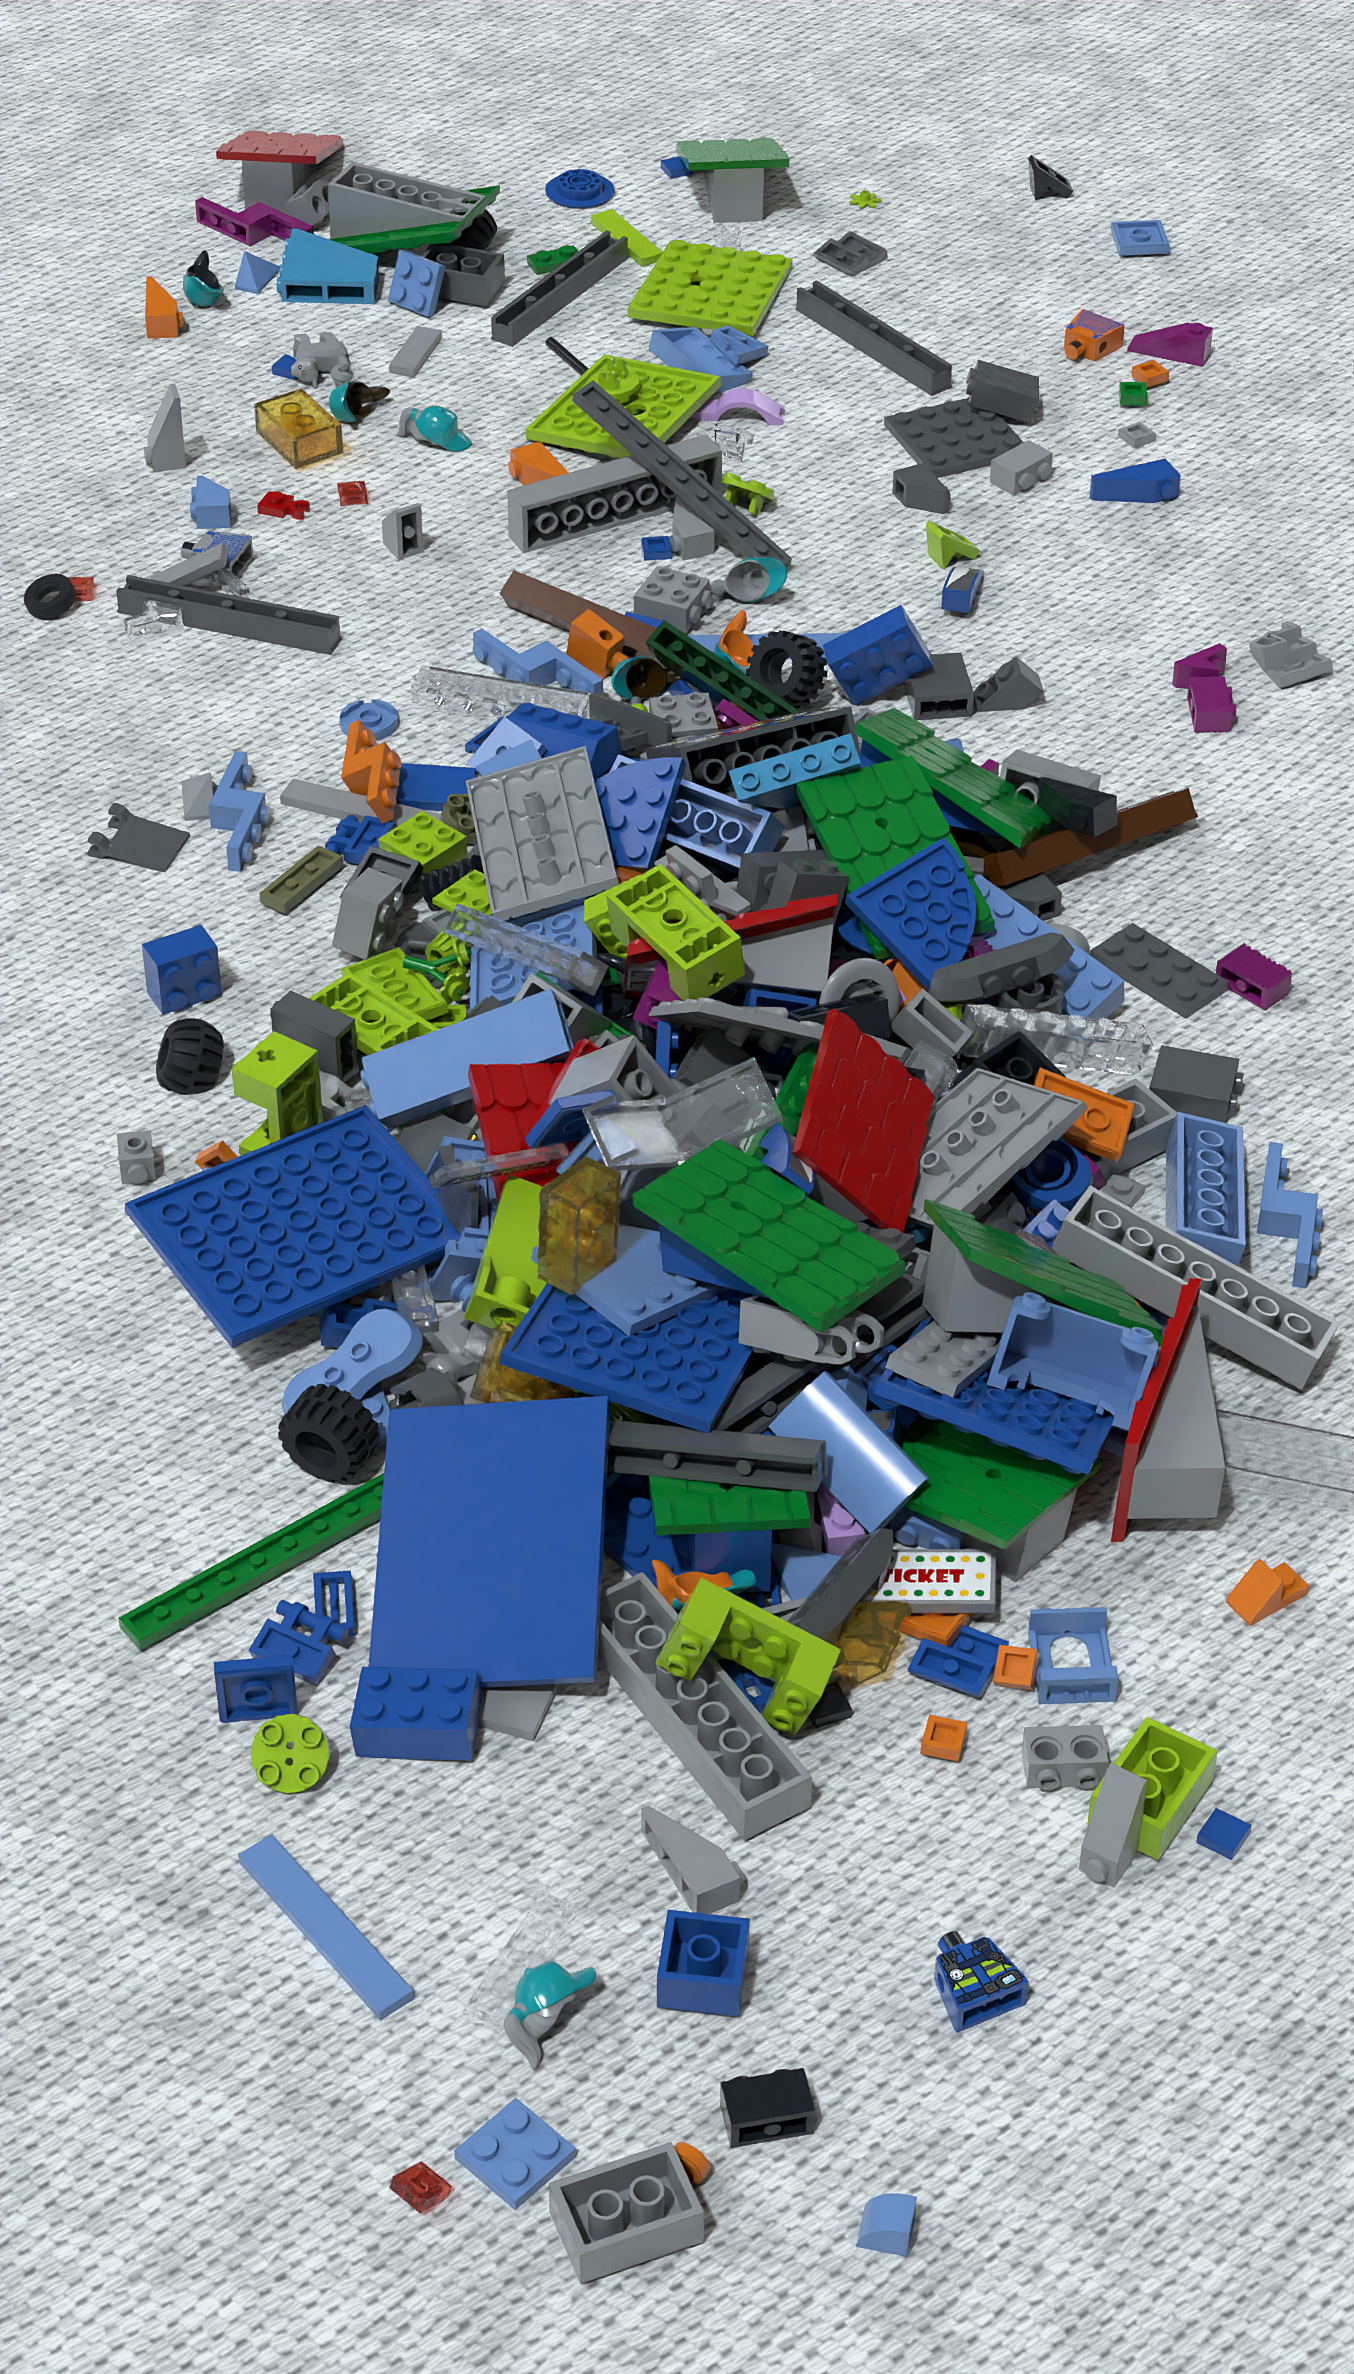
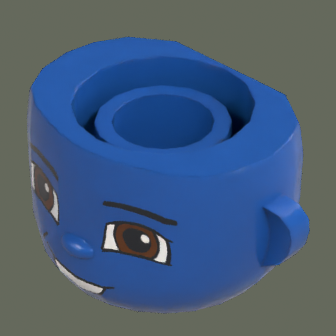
M1060 1137L1056 1142L1052 1140L1027 1167L1018 1170L1004 1184L1005 1193L1014 1192L1017 1200L1024 1207L1029 1220L1028 1223H1030L1053 1199L1071 1211L1090 1185L1093 1187L1094 1183L1090 1163L1078 1149Z

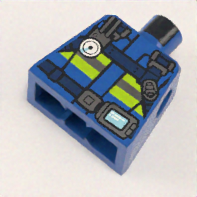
M957 1931L948 1932L940 1938L938 1947L942 1954H939L935 1960L934 1980L956 2033L1026 2005L1029 1981L990 1938L982 1937L966 1944Z

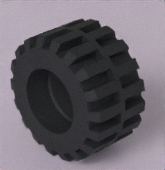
M779 630V632L773 631L768 633V637L762 636L759 639L760 644L753 646L751 649L753 655L752 657L748 656L747 663H750V667L746 669L747 676H750L755 682L795 709H799L800 705H809L810 699L815 700L819 696L817 691L818 689L823 690L825 685L822 682L823 677H827L828 671L824 670V666L827 665V659L821 657L824 651L821 647L817 646L815 640L809 639L807 636ZM791 657L792 671L788 680L783 683L781 676L782 667L785 661Z
M317 1384L316 1387L313 1385L307 1387L283 1416L278 1425L280 1430L278 1437L283 1442L281 1446L284 1451L290 1455L289 1458L301 1467L300 1469L306 1473L309 1472L318 1479L323 1478L327 1482L334 1483L338 1481L342 1483L355 1476L377 1447V1442L380 1439V1433L377 1431L379 1427L377 1422L372 1419L373 1414L370 1410L366 1409L363 1406L364 1403L359 1399L351 1396V1393L346 1390L341 1391L333 1385L327 1387L325 1384Z

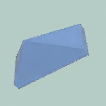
M244 251L235 289L259 294L279 273L280 266Z
M771 1543V1574H777L778 1585L791 1601L807 1598L842 1556Z

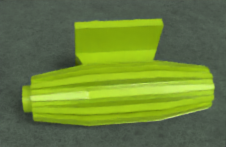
M474 869L432 898L434 905L455 914L457 918L451 921L426 947L425 955H427V961L432 962L455 954L453 948V938L455 937L461 945L466 944L468 950L471 951V930L495 922L485 876L482 872ZM458 960L436 967V969L445 973L460 965Z

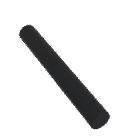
M549 337L546 340V346L582 376L589 369L553 337Z

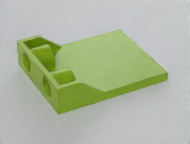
M508 1174L463 1318L512 1336L552 1276L531 1260L533 1248L586 1225L591 1217V1204Z

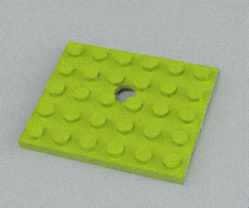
M684 240L670 241L628 306L627 317L711 330L728 325L748 336H754L792 268L793 258H786L781 254L765 255L753 250L747 252L738 251L732 247H711L706 243L690 244ZM697 281L700 283V286L692 285L691 282Z
M604 354L525 429L526 439L560 445L563 448L580 449L587 453L604 454L612 458L631 456L632 454L572 401L574 393L584 387L593 374L600 372L602 369L607 370L608 359L611 355ZM612 356L615 359V363L618 364V360L621 357ZM624 358L627 370H631L639 376L640 387L634 394L630 395L629 401L620 404L631 414L638 413L639 409L645 410L644 413L633 416L665 443L721 387V376Z

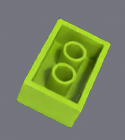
M1149 1717L1145 1718L1113 1764L1147 1780L1138 1851L1159 1860L1212 1783L1218 1750ZM1103 1779L1091 1794L1087 1826L1089 1825Z

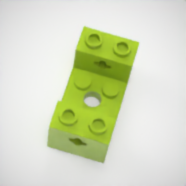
M662 864L657 865L606 895L612 933L627 948L629 943L641 938L653 947L667 961L670 988L683 1001L686 999L698 1000V998H707L745 975L741 937Z
M348 972L309 997L313 1001L354 1018L357 1048L367 1055L439 1030L433 1024L351 972Z
M273 1031L263 1041H260L242 1060L236 1062L232 1068L234 1095L267 1109V1118L261 1126L239 1145L240 1156L323 1122L318 1050Z
M700 1578L677 1616L655 1664L665 1668L674 1676L691 1681L710 1649L725 1659L737 1662L752 1670L756 1675L775 1682L761 1715L775 1728L796 1735L821 1698L841 1649Z

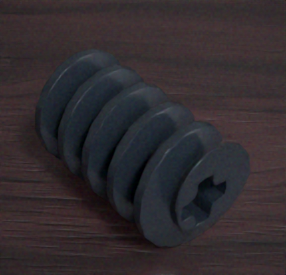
M474 854L471 856V859L463 858L460 862L455 861L451 863L450 866H442L440 870L433 869L430 873L425 872L419 877V888L428 905L434 909H443L434 905L432 898L474 869L484 874L481 857Z

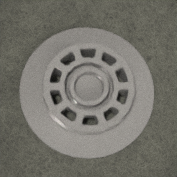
M858 958L843 964L830 976L822 990L819 1004L868 993L873 994L875 992V995L888 999L889 1021L891 1024L899 1010L900 991L894 974L885 964L871 958Z

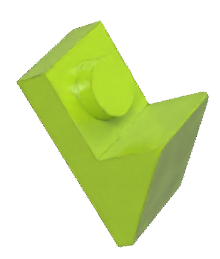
M930 520L927 522L928 555L942 569L946 568L954 555L961 559L963 556L975 560L980 550L965 536Z

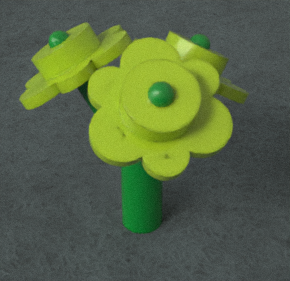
M456 937L453 938L455 954L432 962L406 955L402 966L409 970L431 975L441 982L439 994L447 1002V1005H450L453 1001L460 1000L466 993L470 983L465 974L469 973L467 963L471 962V951L468 950L466 944L461 945ZM458 960L460 965L457 968L450 969L447 975L436 969V967Z

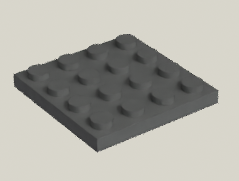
M969 397L957 401H947L944 404L931 407L925 406L909 412H898L895 415L884 417V426L917 464L923 463L937 478L991 466L992 459L1024 443L998 413L970 406Z

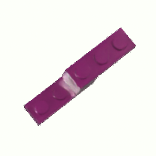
M204 197L195 200L198 223L250 247L271 235L285 241L286 238H290L292 228L314 234V226L261 202L237 213Z

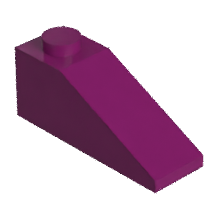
M1187 322L1137 334L1127 347V351L1203 367L1210 356L1213 328L1204 326L1202 323Z

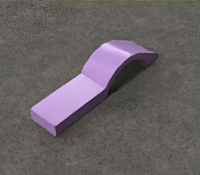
M740 388L732 389L723 394L719 399H708L688 419L717 422L720 415L728 409L748 407L760 413L765 418L767 425H783V418L779 414H784L785 407L756 390Z

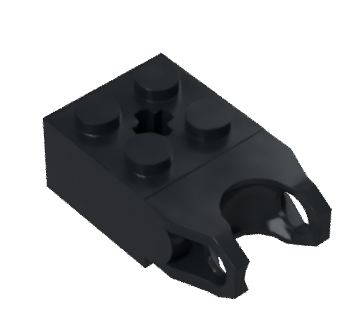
M1019 1030L973 1060L970 1066L958 1074L953 1085L939 1097L938 1101L977 1068L1030 1085H1034L1036 1074L1040 1068L1063 1077L1066 1076Z

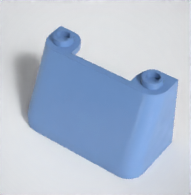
M444 1136L439 1146H453L458 1170L473 1169L474 1175L490 1172L484 1142ZM438 1149L424 1173L436 1188ZM492 1177L475 1180L479 1193L478 1228L465 1227L459 1241L448 1240L445 1246V1257L440 1266L430 1270L425 1277L424 1299L450 1300L451 1285L459 1276H466L471 1273L475 1276L477 1275L498 1206Z
M1026 1292L1023 1296H1016L1014 1298L986 1385L1005 1390L1006 1384L1009 1381H1018L1017 1387L1022 1389L1025 1388L1026 1383L1096 1405L1095 1413L1103 1415L1105 1409L1114 1417L1112 1426L1129 1431L1135 1403L1141 1400L1157 1353L1158 1342L1153 1338V1334L1146 1329L1139 1327L1129 1329L1046 1302L1042 1296Z

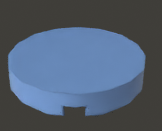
M378 699L372 700V703H364V700H358L347 705L341 711L339 721L342 732L348 736L349 725L357 720H361L364 726L374 733L376 741L391 736L397 730L399 724L396 708Z

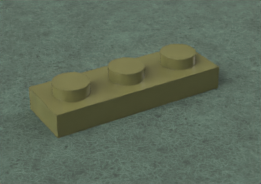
M318 845L260 892V903L286 914L343 867V856Z

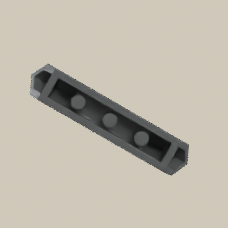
M1052 932L935 970L929 994L941 1005L972 1003L1033 983L1048 976L1063 966L1071 958L1075 950L1064 935Z
M880 1528L857 1538L787 1622L830 1644L836 1642L840 1637L842 1625L854 1614L852 1608L857 1603L866 1599L873 1589L878 1591L885 1581L892 1559L893 1530Z

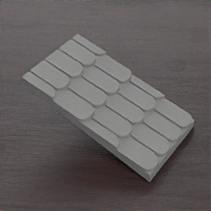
M586 746L465 781L495 923L509 920L510 917L516 918L540 911L541 908L547 909L571 902L572 899L578 900L602 893L603 890L619 885Z
M710 998L686 999L685 1001L673 1000L672 1003L660 1002L658 1006H653L648 1017L706 1030L716 1027L725 1034L724 1037L737 1046H742L746 1039L759 1041L758 1045L769 1053L775 1054L781 1046L792 1049L791 1052L797 1057L803 1047L814 1042L819 1048L824 1025L810 1021L797 1022L760 1009H756V1011L745 1010ZM871 1036L880 1044L887 1055L894 1058H901L907 1047Z
M980 1068L975 1069L931 1107L926 1124L928 1130L917 1164L918 1173L910 1197L913 1200L906 1222L919 1224L933 1231L934 1222L923 1211L925 1199L971 1214L981 1203L985 1205L1018 1170L1027 1167L1052 1140L1056 1142L1088 1107L1084 1101Z

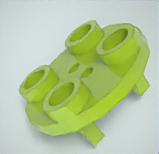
M611 356L608 359L607 370L602 369L600 372L593 374L587 381L588 384L594 380L618 403L629 401L630 395L634 394L640 387L639 376L635 372L627 370L625 360L622 357L618 360V364H616L614 357Z
M726 472L721 481V485L728 488L725 498L734 507L738 497L742 498L743 495H746L751 499L748 512L754 516L759 515L764 501L773 502L775 497L774 490L767 488L766 484L756 480H750L748 483L741 480L740 476Z
M294 1713L278 1715L262 1724L254 1736L250 1751L252 1767L256 1772L258 1780L272 1790L287 1794L302 1792L316 1784L326 1772L330 1758L329 1742L322 1728L309 1717ZM289 1742L294 1743L293 1749L288 1748ZM288 1758L293 1759L292 1765L287 1764Z

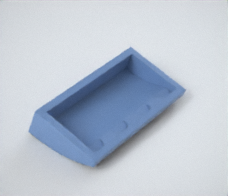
M696 327L652 331L649 350L668 366L721 376V387L713 395L739 387L753 377L751 371L742 364H734L709 337Z
M824 1371L808 1385L768 1426L777 1436L826 1441L827 1476L823 1478L821 1483L869 1533L884 1528L929 1479L922 1469L827 1371Z

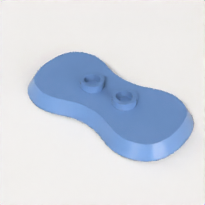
M378 1309L366 1314L354 1325L343 1344L333 1354L318 1364L298 1373L290 1381L282 1401L284 1414L287 1413L302 1392L311 1385L315 1387L317 1384H325L327 1387L333 1385L341 1391L346 1390L351 1393V1396L355 1399L361 1400L364 1394L378 1382L402 1371L413 1362L422 1347L423 1337L419 1327L407 1315L395 1310Z

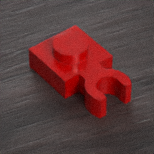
M268 491L258 503L257 510L258 514L282 519L286 515H291L294 519L303 520L304 511L310 512V502L306 500L294 501V496L278 491Z

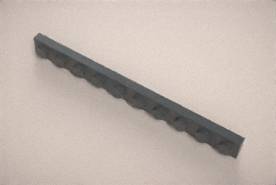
M594 380L574 393L572 401L745 557H770L782 562L786 568L790 566L792 558Z

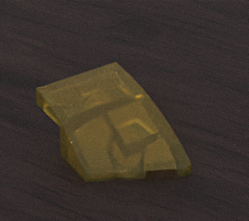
M867 1602L856 1604L852 1608L853 1616L842 1625L840 1637L832 1644L841 1649L834 1668H838L851 1687H855L886 1672L892 1659V1652L897 1647L901 1638L898 1629L903 1618L911 1616L912 1608L908 1602Z

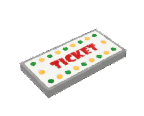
M893 1549L890 1568L878 1591L873 1589L872 1593L866 1599L857 1603L852 1610L854 1613H995L996 1549Z

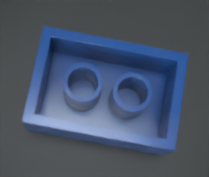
M902 605L823 645L828 666L853 705H858L933 666L927 645Z
M362 1667L350 1722L355 1756L390 1759L472 1761L482 1701L478 1670Z

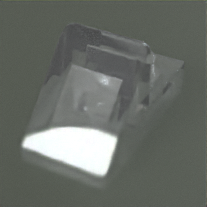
M715 424L714 438L715 443L722 450V460L741 463L745 444H753L754 434L741 428Z
M142 600L143 613L124 618L126 642L130 647L184 632L182 608L176 605Z

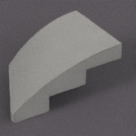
M1290 621L1281 624L1282 630L1268 631L1262 637L1249 643L1250 650L1261 669L1280 688L1333 671L1332 660L1318 654L1316 642L1302 637L1301 627Z

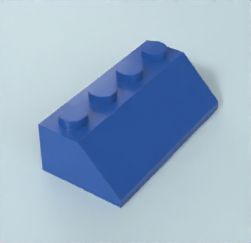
M523 703L506 716L507 719L547 749L541 758L586 746L595 779L613 766L618 754L622 755L617 726L605 724L602 721L582 718L579 715L559 712L556 709L536 706L533 703Z

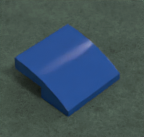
M963 1625L960 1634L950 1647L923 1638L908 1667V1672L980 1698L994 1678L999 1645L1009 1646V1641Z

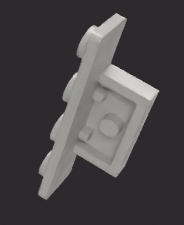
M677 845L666 850V856L654 862L655 867L662 864L671 874H677L679 881L699 899H708L740 913H746L751 910L750 902Z

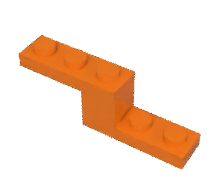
M357 720L349 725L341 779L352 793L367 796V804L383 824L392 820L394 816L402 763L399 755L395 751H391L386 742L375 746L376 738L374 733L367 729L361 720Z

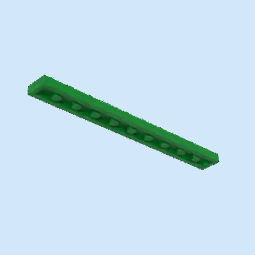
M384 1473L118 1617L120 1629L141 1651L381 1518Z

